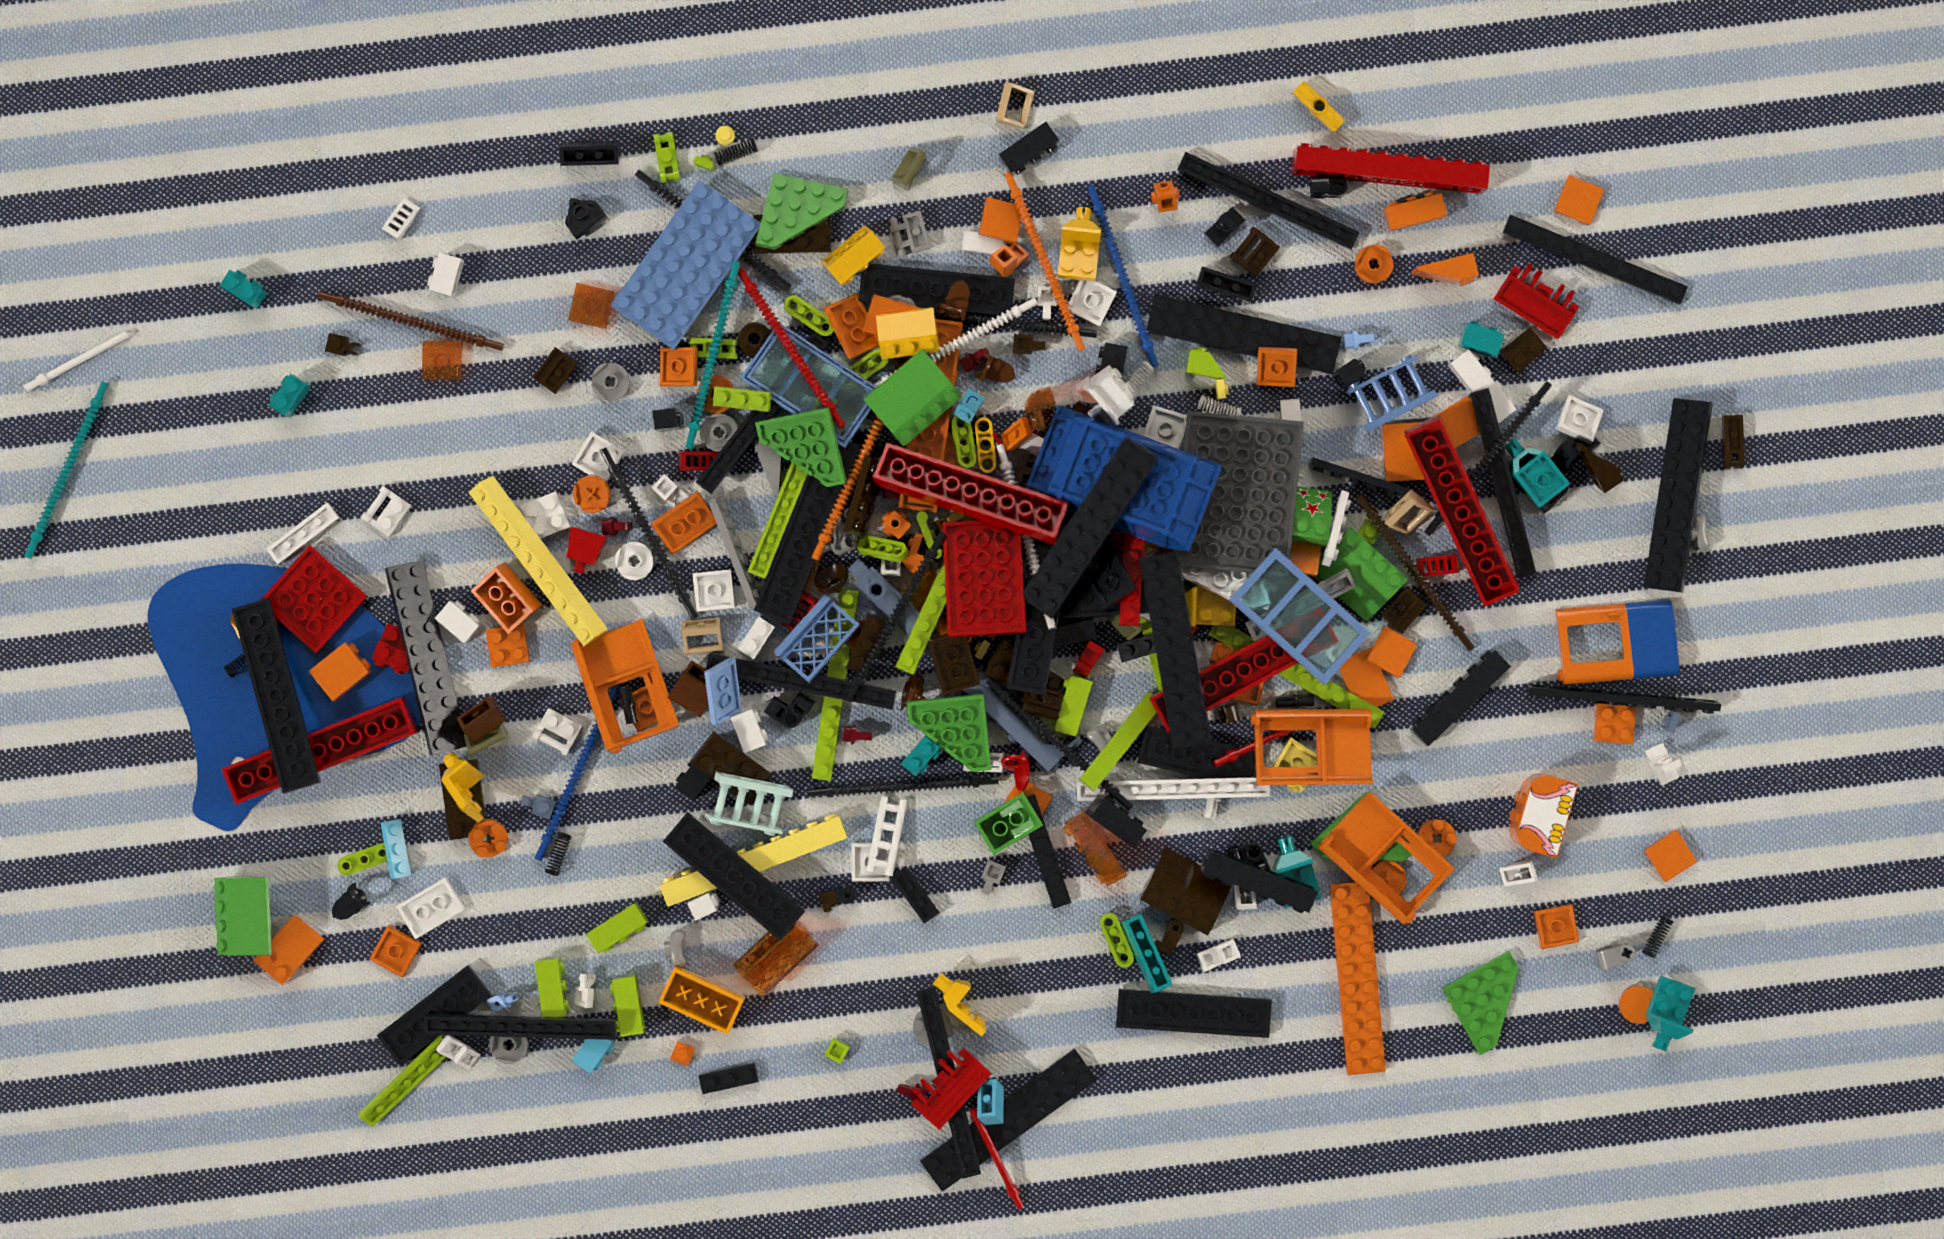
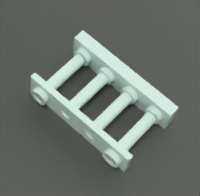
M716 772L714 779L721 786L714 814L705 813V817L710 820L711 824L721 825V823L736 825L761 830L771 836H775V833L782 834L783 830L776 826L782 799H785V796L792 798L793 789L786 785ZM731 786L738 787L739 792L732 817L722 816L728 788H731ZM749 789L756 790L755 793H757L750 821L740 819L746 792H749ZM767 793L774 794L775 799L768 824L758 823L764 796Z

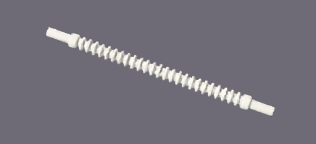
M1035 297L1019 306L1011 307V310H1006L1005 314L1002 312L1001 316L997 315V318H992V321L987 320L986 324L982 323L981 327L978 325L977 329L972 328V332L967 331V334L963 333V336H958L956 340L953 338V342L948 341L947 345L939 346V352L929 353L928 356L933 362H935V359L940 360V356L945 357L946 353L950 354V351L955 352V348L960 349L959 346L962 345L964 347V344H969L970 340L974 341V338L979 339L980 335L984 336L985 332L988 334L989 330H994V327L999 328L998 325L1001 324L1003 326V323H1008L1009 319L1012 321L1013 317H1020L1021 313L1038 305ZM885 375L881 377L882 380L874 383V385L878 387L889 376Z
M1004 444L997 445L1001 461L1000 469L1004 472L1002 476L1005 477L1004 481L1016 485L1017 482L1014 481L1015 476L1012 475L1014 471H1011L1013 468L1012 463L1008 461ZM1022 534V544H1025L1023 549H1026L1025 554L1028 555L1026 559L1029 560L1028 565H1031L1029 570H1032L1031 575L1034 576L1040 567L1038 565L1039 560L1036 559L1038 557L1035 554L1036 549H1033L1035 544H1032L1033 539ZM1045 615L1048 629L1055 628L1054 618L1051 619Z

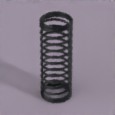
M750 138L751 144L748 139L747 143L744 141V145L741 142V147L738 143V148L734 144L735 150L732 145L731 149L728 147V151L725 148V153L722 149V154L718 150L719 156L717 152H714L718 166L723 165V162L726 164V160L729 163V159L733 161V159L736 160V157L737 159H739V156L742 158V154L745 157V153L749 155L748 151L750 154H752V151L753 153L758 152L754 139Z
M862 430L857 436V431L852 440L853 442L856 441V444L862 445V443H865L864 440L867 436L864 437V431L860 437ZM879 439L875 447H871L873 449L871 452L874 451L877 455L882 456L887 443L885 442L882 447V441L878 447Z
M240 654L238 659L235 658V661L232 660V662L224 666L225 672L231 678H234L235 675L246 669L245 656Z
M558 832V836L556 837L559 839H563L567 842H563L557 839L555 841L561 842L565 845H561L558 843L554 844L562 846L566 849L559 848L557 846L553 847L560 849L564 852L552 849V851L561 853L563 855H559L551 852V854L559 856L561 858H557L550 855L551 858L558 859L561 862L549 859L550 861L556 862L560 865L547 862L548 864L557 866L559 868H554L552 866L546 865L547 867L555 869L557 871L550 870L547 868L545 869L546 873L553 876H559V870L561 869L560 866H562L561 863H563L564 857L566 856L565 853H567L565 850H568L567 847H569V841L572 839L571 835L563 832Z
M1660 915L1662 920H1658L1660 923H1656L1659 925L1655 926L1657 929H1653L1655 932H1652V934L1654 935H1650L1652 938H1648L1651 941H1647L1649 944H1645L1647 947H1644V949L1646 950L1641 951L1654 959L1657 956L1655 953H1658L1655 949L1660 950L1658 947H1661L1660 944H1663L1660 940L1665 941L1663 938H1666V936L1663 934L1668 935L1664 931L1669 932L1668 929H1671V927L1668 925L1673 926L1672 924L1674 923V921L1663 915Z

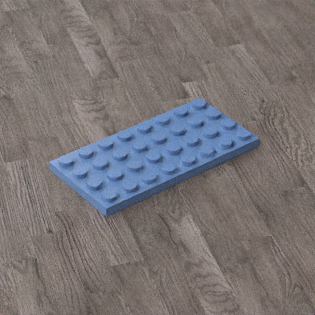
M699 180L611 306L675 350L731 271L733 261L739 260L756 236L761 223Z

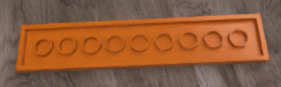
M935 319L940 347H943V344L947 345L948 341L953 342V338L956 340L958 336H962L963 322ZM955 348V352L950 351V354L946 353L945 357L940 356V360L935 359L934 362L954 387L960 351ZM952 406L907 444V450L944 461ZM900 494L899 508L937 513L938 506Z
M1356 882L1329 884L1347 1075L1386 1072L1370 894Z

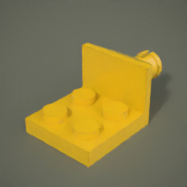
M1078 207L1076 209V219H1072L1062 227L1057 278L1096 281L1101 229L1093 221H1090V208L1085 207V214L1082 215L1083 207Z
M1194 585L1186 592L1191 626H1196V624L1235 626L1236 606L1232 602L1198 585Z
M454 752L449 753L443 758V763L448 769L444 772L441 780L459 808L479 823L484 819L480 812L482 808L476 801L473 802L471 799L473 794L469 789L480 781L484 775L466 760L458 759Z
M941 973L933 982V985L944 993L943 998L948 1010L982 1037L986 1032L985 1020L978 1014L974 1016L970 1011V1007L964 1002L959 1003L971 989V983L958 979L952 981Z

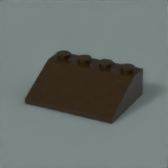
M1165 847L1139 895V899L1208 936L1232 886L1223 884L1221 879L1215 878L1212 880L1205 877L1200 869L1201 865Z

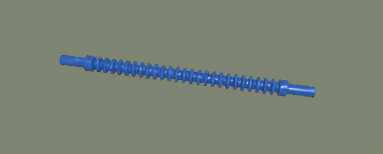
M1088 186L1087 189L1093 203L1092 209L1093 212H1096L1095 217H1098L1097 222H1100L1099 227L1102 228L1101 233H1104L1102 237L1106 239L1104 243L1108 244L1106 248H1109L1108 253H1111L1110 258L1113 259L1112 264H1115L1114 269H1117L1115 273L1119 275L1117 279H1120L1119 284H1122L1121 289H1124L1123 295H1126L1125 300H1128L1126 303L1130 306L1128 310L1132 311L1130 315H1133L1134 318L1132 320H1135L1134 326H1137L1136 331H1139L1138 336L1141 337L1139 341H1142V349L1146 351L1150 365L1152 367L1159 366L1152 348L1154 347L1153 341L1149 339L1151 336L1147 334L1149 332L1146 330L1147 325H1144L1145 320H1142L1143 315L1140 314L1141 310L1138 309L1140 305L1136 304L1138 301L1134 298L1136 294H1133L1134 289H1131L1132 284H1129L1130 279L1127 278L1129 274L1125 273L1127 270L1123 267L1125 263H1122L1123 258H1120L1121 253H1118L1117 242H1114L1116 238L1112 236L1114 233L1110 231L1112 227H1109L1108 217H1105L1106 211H1103L1105 208L1104 204L1100 202L1095 186Z
M618 685L612 687L609 692L612 705L620 688ZM597 722L595 725H592L594 728L590 730L591 734H588L589 739L585 740L587 743L583 745L584 750H581L582 754H579L580 759L576 760L578 763L574 765L575 769H572L573 774L569 775L571 779L567 780L569 783L565 785L566 789H563L564 794L560 795L562 799L558 800L560 803L556 805L557 809H554L555 814L551 815L553 819L549 820L551 823L547 824L548 829H545L546 833L541 837L542 842L536 853V860L542 861L548 845L552 844L554 840L553 835H556L555 830H558L557 825H560L559 821L563 820L561 816L565 815L563 812L567 810L566 805H569L568 801L572 800L570 796L574 795L572 792L576 790L577 781L581 780L579 776L583 775L581 772L585 770L584 766H587L586 761L590 760L588 757L592 755L591 750H594L593 746H596L595 741L599 740L597 737L601 734Z

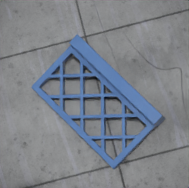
M825 594L774 652L810 683L861 625ZM834 607L838 611V619L828 620V613ZM850 621L854 625L849 631L842 632V622ZM839 622V632L829 633L828 623ZM818 624H825V633L815 634V627ZM839 635V643L829 646V636ZM816 637H826V646L816 647ZM806 638H812L813 647L803 648L802 642ZM817 650H826V657L823 660H816ZM813 651V661H803V652ZM799 652L800 662H791L788 660V657L792 653ZM813 664V672L809 676L803 673V665Z

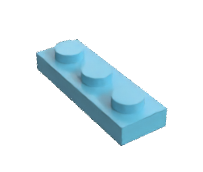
M401 819L382 822L381 829L390 878L397 879L410 876L411 871Z

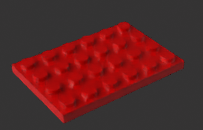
M981 520L942 522L943 533L947 535L943 545L948 637L1026 633L1024 594H1022L1024 591L1021 534Z

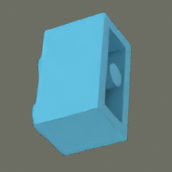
M586 1039L572 1061L590 1074L593 1070L598 1071L603 1064L601 1058L604 1054L609 1055L614 1048V1045H612L614 1040Z
M997 1079L986 1080L978 1088L977 1118L984 1125L1002 1124L1004 1086Z

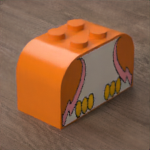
M1540 773L1526 778L1522 783L1520 791L1516 792L1514 800L1516 806L1515 809L1511 810L1509 820H1511L1510 835L1513 841L1527 850L1557 858L1578 784Z

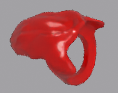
M1022 750L1020 755L1005 756L1001 760L1003 768L1014 771L1015 785L1018 791H1024L1030 779V761L1025 755L1024 750Z

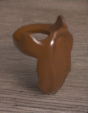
M964 280L958 281L951 286L945 304L941 303L939 305V314L946 312L951 318L958 319L961 317V321L964 320L970 297L969 287Z
M983 354L985 358L981 359L979 364L980 372L975 374V377L981 382L988 378L1001 383H1007L1016 378L1014 369L1010 364L987 354Z
M917 672L911 675L905 682L901 696V710L907 707V701L926 699L922 695L924 678Z

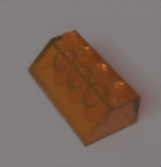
M1083 809L1063 821L1066 825L1063 829L1069 837L1073 835L1076 840L1074 843L1075 847L1080 853L1082 851L1085 853L1087 858L1084 860L1090 869L1093 867L1098 873L1095 876L1101 885L1105 883L1109 886L1127 876Z

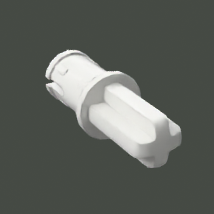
M1205 798L1207 803L1204 817L1215 819L1218 801L1220 802L1221 800L1219 798Z

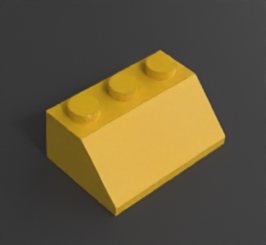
M864 225L826 256L821 263L840 285L843 283L847 284L854 278L853 275L855 273L865 270L873 258H879L883 254L885 246L873 231Z
M933 307L876 315L881 359L911 356L921 349L925 353L939 352V340Z

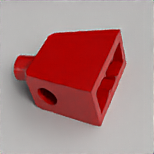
M570 527L567 558L575 560L572 571L583 574L586 563L595 565L608 537Z

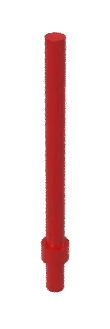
M1295 730L1275 731L1263 737V745ZM1255 741L1237 750L1232 749L1226 752V755L1213 760L1215 766H1221L1229 761L1232 763L1238 760V757L1255 750Z
M972 1107L969 1109V1112L1007 1187L1006 1192L1009 1197H1012L1016 1208L1021 1209L1024 1205L1018 1194L1019 1190L1016 1184H1013L985 1125L977 1118L976 1107Z

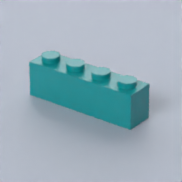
M1142 914L1120 922L1150 992L1156 993L1173 985Z

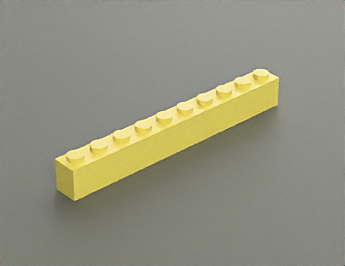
M494 476L479 482L469 494L582 645L585 646L600 637L608 628Z
M835 814L824 817L825 821L817 823V820L806 824L807 828L799 830L798 827L788 831L789 835L782 837L779 834L770 838L771 842L764 844L761 841L753 844V849L746 851L743 848L735 852L760 872L846 839L848 835L840 815L835 816ZM692 869L681 872V876L675 879L674 876L663 879L664 883L659 885L667 907L717 888L697 870L692 872Z

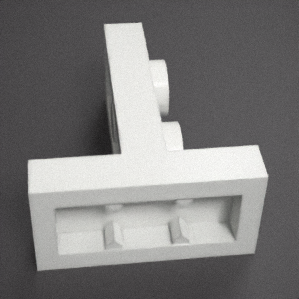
M1662 742L1644 750L1660 785L1663 786L1679 778L1676 769L1683 765L1679 758L1669 756Z

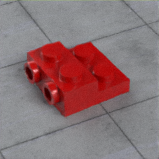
M387 623L372 659L376 660L374 664L384 668L386 665L394 667L393 672L403 675L404 672H410L399 627Z

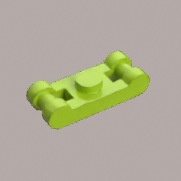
M673 131L667 132L664 135L659 133L653 134L661 184L667 183L668 180L680 181ZM668 142L669 147L662 148L661 143ZM672 167L673 172L666 173L665 168Z
M688 338L690 347L698 348L699 344L703 345V352L698 351V358L709 357L707 353H710L708 348H711L710 342H713L711 338ZM722 339L723 341L720 342L721 347L718 348L720 352H717L719 357L716 359L736 360L738 340ZM723 345L728 346V353L722 352Z
M921 511L917 514V521L928 548H931L936 535L933 528H928L926 523L928 520L927 513ZM940 548L937 551L938 556L936 557V559H939L942 556V551Z

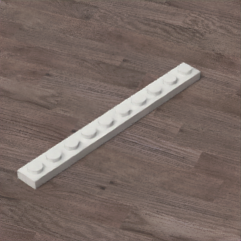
M1256 777L1122 780L1108 782L1109 784L1112 783L1113 787H1117L1120 790L1119 793L1127 800L1270 797V785H1257ZM1077 782V801H1094L1098 794L1105 797L1109 793H1105L1104 788L1100 789V785L1093 792L1082 782Z

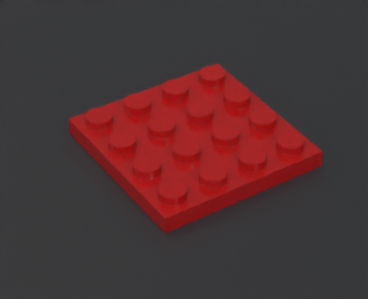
M309 545L261 600L270 598L276 618L310 649L318 653L366 600L368 595L318 550Z

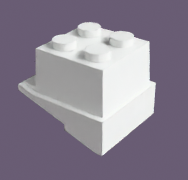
M1110 365L1093 377L1087 376L1075 388L1092 407L1087 412L1091 418L1098 414L1103 421L1119 425L1118 418L1134 405V389L1128 382L1124 383L1120 372L1116 368L1112 369Z

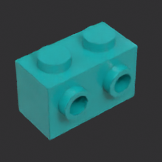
M229 269L219 286L258 309L268 293L262 289L263 285L255 280L250 282L246 279L247 275L238 269L236 272Z
M1471 321V323L1468 322L1464 325L1458 347L1495 358L1499 354L1505 334L1500 333V329L1494 327L1487 329L1482 327L1481 323Z
M293 374L286 375L283 378L281 388L278 392L275 391L272 394L269 404L270 407L289 418L311 388V385Z
M925 735L907 755L901 765L914 776L919 772L923 774L930 766L927 762L931 758L935 760L942 752L940 750L941 746Z

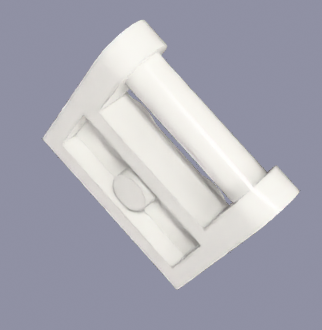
M382 486L379 490V495L368 511L362 514L361 518L388 537H391L412 505ZM388 496L391 498L390 502L379 518L375 520L372 518Z
M548 708L532 739L540 740L567 756L583 725ZM546 728L567 739L566 745L543 734L544 729Z

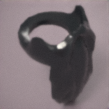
M356 882L348 886L347 891L334 903L332 907L333 918L339 920L348 919L371 904V901H366L367 896L363 890L356 888Z

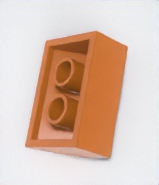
M506 562L496 566L471 590L508 634L528 620L543 606Z

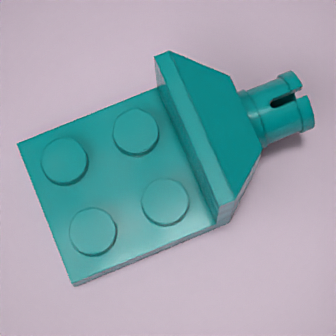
M1516 437L1504 446L1512 457L1509 460L1512 478L1518 481L1538 508L1542 507L1570 485L1544 450L1524 449Z
M1292 835L1285 836L1286 842L1283 837L1277 839L1281 848V854L1278 855L1272 867L1273 872L1315 887L1318 891L1315 899L1322 898L1312 867L1313 859L1296 849Z
M1661 975L1659 976L1645 1014L1652 1030L1657 1032L1652 1047L1667 1052L1672 1038L1678 1040L1693 1033L1694 1029L1682 1023L1696 988Z

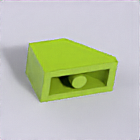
M1194 347V350L1190 349L1186 374L1218 380L1225 378V374L1209 352H1205V348Z

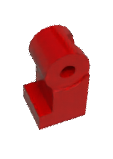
M1089 640L1078 658L1073 672L1086 679L1105 649Z

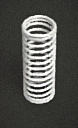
M1143 361L1141 365H1139V368H1137V370H1134L1135 373H1132V375H1130V378H1127V380H1125V383L1128 382L1137 390V388L1131 383V381L1135 383L1138 387L1140 386L1133 380V378L1136 381H1138L1141 385L1142 383L1135 376H1137L1142 382H1144V380L1137 373H1139L1145 380H1147V378L1143 376V374L1140 371H1142L1147 377H1149V375H1147L1143 371V369H1145L1150 375L1151 373L1148 370H1150L1151 372H1154L1155 370L1149 363Z
M1203 395L1197 407L1200 410L1204 402L1202 411H1204L1207 404L1205 412H1207L1210 405L1209 413L1213 407L1212 413H1214L1215 409L1216 413H1218L1220 408L1219 414H1221L1224 407L1222 414L1227 409V415L1230 410L1229 415L1233 412V415L1236 414L1240 416L1242 410L1235 406L1232 408V405L1229 407V404L1226 406V403L1223 404V402L1219 404V401H1217L1216 403V399L1213 401V399L1210 400V398Z

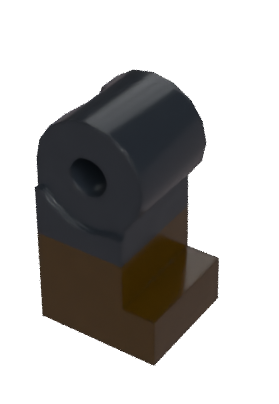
M843 886L820 892L819 895L824 912L831 911V905L842 902L846 904L852 903L856 898L855 889L851 886Z

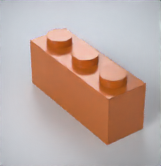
M1434 191L1424 194V198L1417 199V196L1407 198L1406 202L1401 204L1398 201L1388 203V207L1383 209L1388 232L1445 218L1447 212L1442 193L1436 194Z

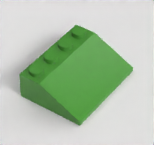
M921 349L863 400L898 441L905 446L963 396L925 351Z
M1348 528L1343 533L1340 544L1336 545V549L1339 550L1336 561L1332 560L1328 567L1322 565L1324 555L1320 558L1317 578L1324 581L1347 568L1356 587L1338 597L1367 622L1408 579L1354 529Z
M226 876L214 878L216 947L218 955H272L269 877Z

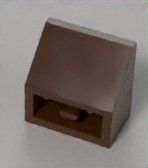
M691 661L668 698L701 718L709 706L704 673L707 670Z
M493 694L457 718L462 730L474 743L506 721Z

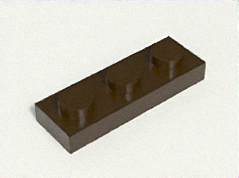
M868 613L846 667L855 671L861 670L860 666L863 667L864 664L862 662H866L865 657L869 656L868 652H871V647L875 646L873 643L877 642L876 638L880 637L879 633H882V628H884V624L887 622L886 620Z

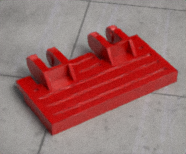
M1528 263L1519 278L1517 276L1521 269L1514 266L1493 299L1556 339H1559L1580 307L1572 302L1569 308H1566L1573 298L1575 291L1571 290L1568 292L1566 298L1560 304L1556 300L1564 291L1565 285L1561 283L1550 299L1554 292L1553 289L1539 282L1535 289L1533 288L1543 271L1538 270L1528 284L1523 280L1531 271L1533 265Z
M964 1047L958 1052L963 1060L957 1057L951 1050L946 1052L947 1056L958 1064L955 1069L949 1066L944 1059L940 1058L938 1063L950 1074L948 1075L942 1070L932 1080V1083L937 1086L936 1089L924 1078L920 1080L921 1084L932 1093L928 1098L918 1088L913 1087L912 1092L923 1103L916 1098L911 1105L938 1130L947 1123L992 1074Z

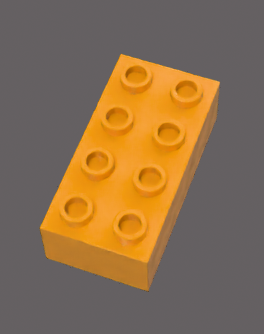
M675 966L658 1003L728 1035L746 996L683 967Z

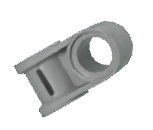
M1625 942L1596 951L1602 970L1611 969L1620 964L1630 962L1636 954L1635 949ZM1624 948L1629 950L1627 956L1621 954L1624 952Z

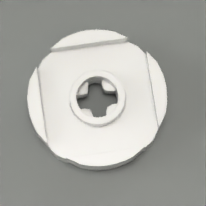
M629 542L617 551L615 565L618 572L624 578L640 580L647 577L652 571L654 557L652 551L646 545L639 542ZM634 555L640 560V563L636 564L635 567L629 562V559L634 558Z

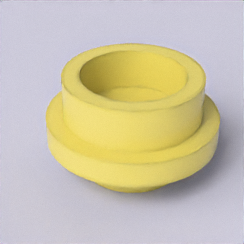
M721 126L716 131V140L721 145H729L735 139V133L729 126Z

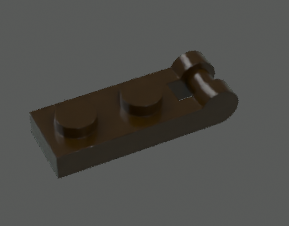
M1723 415V469H1731V467L1743 469L1745 466L1743 415ZM1731 454H1737V458L1731 460Z

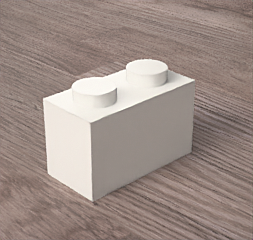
M438 253V257L435 256L433 260V275L429 276L427 283L429 290L454 298L464 260Z
M449 601L435 619L463 643H468L482 625L478 623L480 619L473 613L469 615L464 611L465 606L459 601Z
M759 616L738 647V650L752 659H756L776 626Z
M754 709L731 717L744 753L767 745L766 741L769 739L765 729L761 730L759 723L762 720L758 711L755 712Z
M711 890L691 899L687 904L696 921L717 911L721 901L717 893H713Z

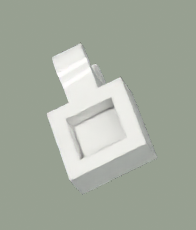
M1051 286L1037 287V306L1043 307L1042 321H1050L1051 307L1057 306V300H1054L1055 295H1052L1053 290H1050Z
M588 973V979L586 974H580V986H576L575 1006L593 1008L594 989L591 988V985L595 982V974Z

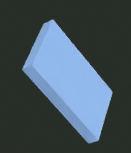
M731 657L704 672L712 725H718L742 711L736 660Z

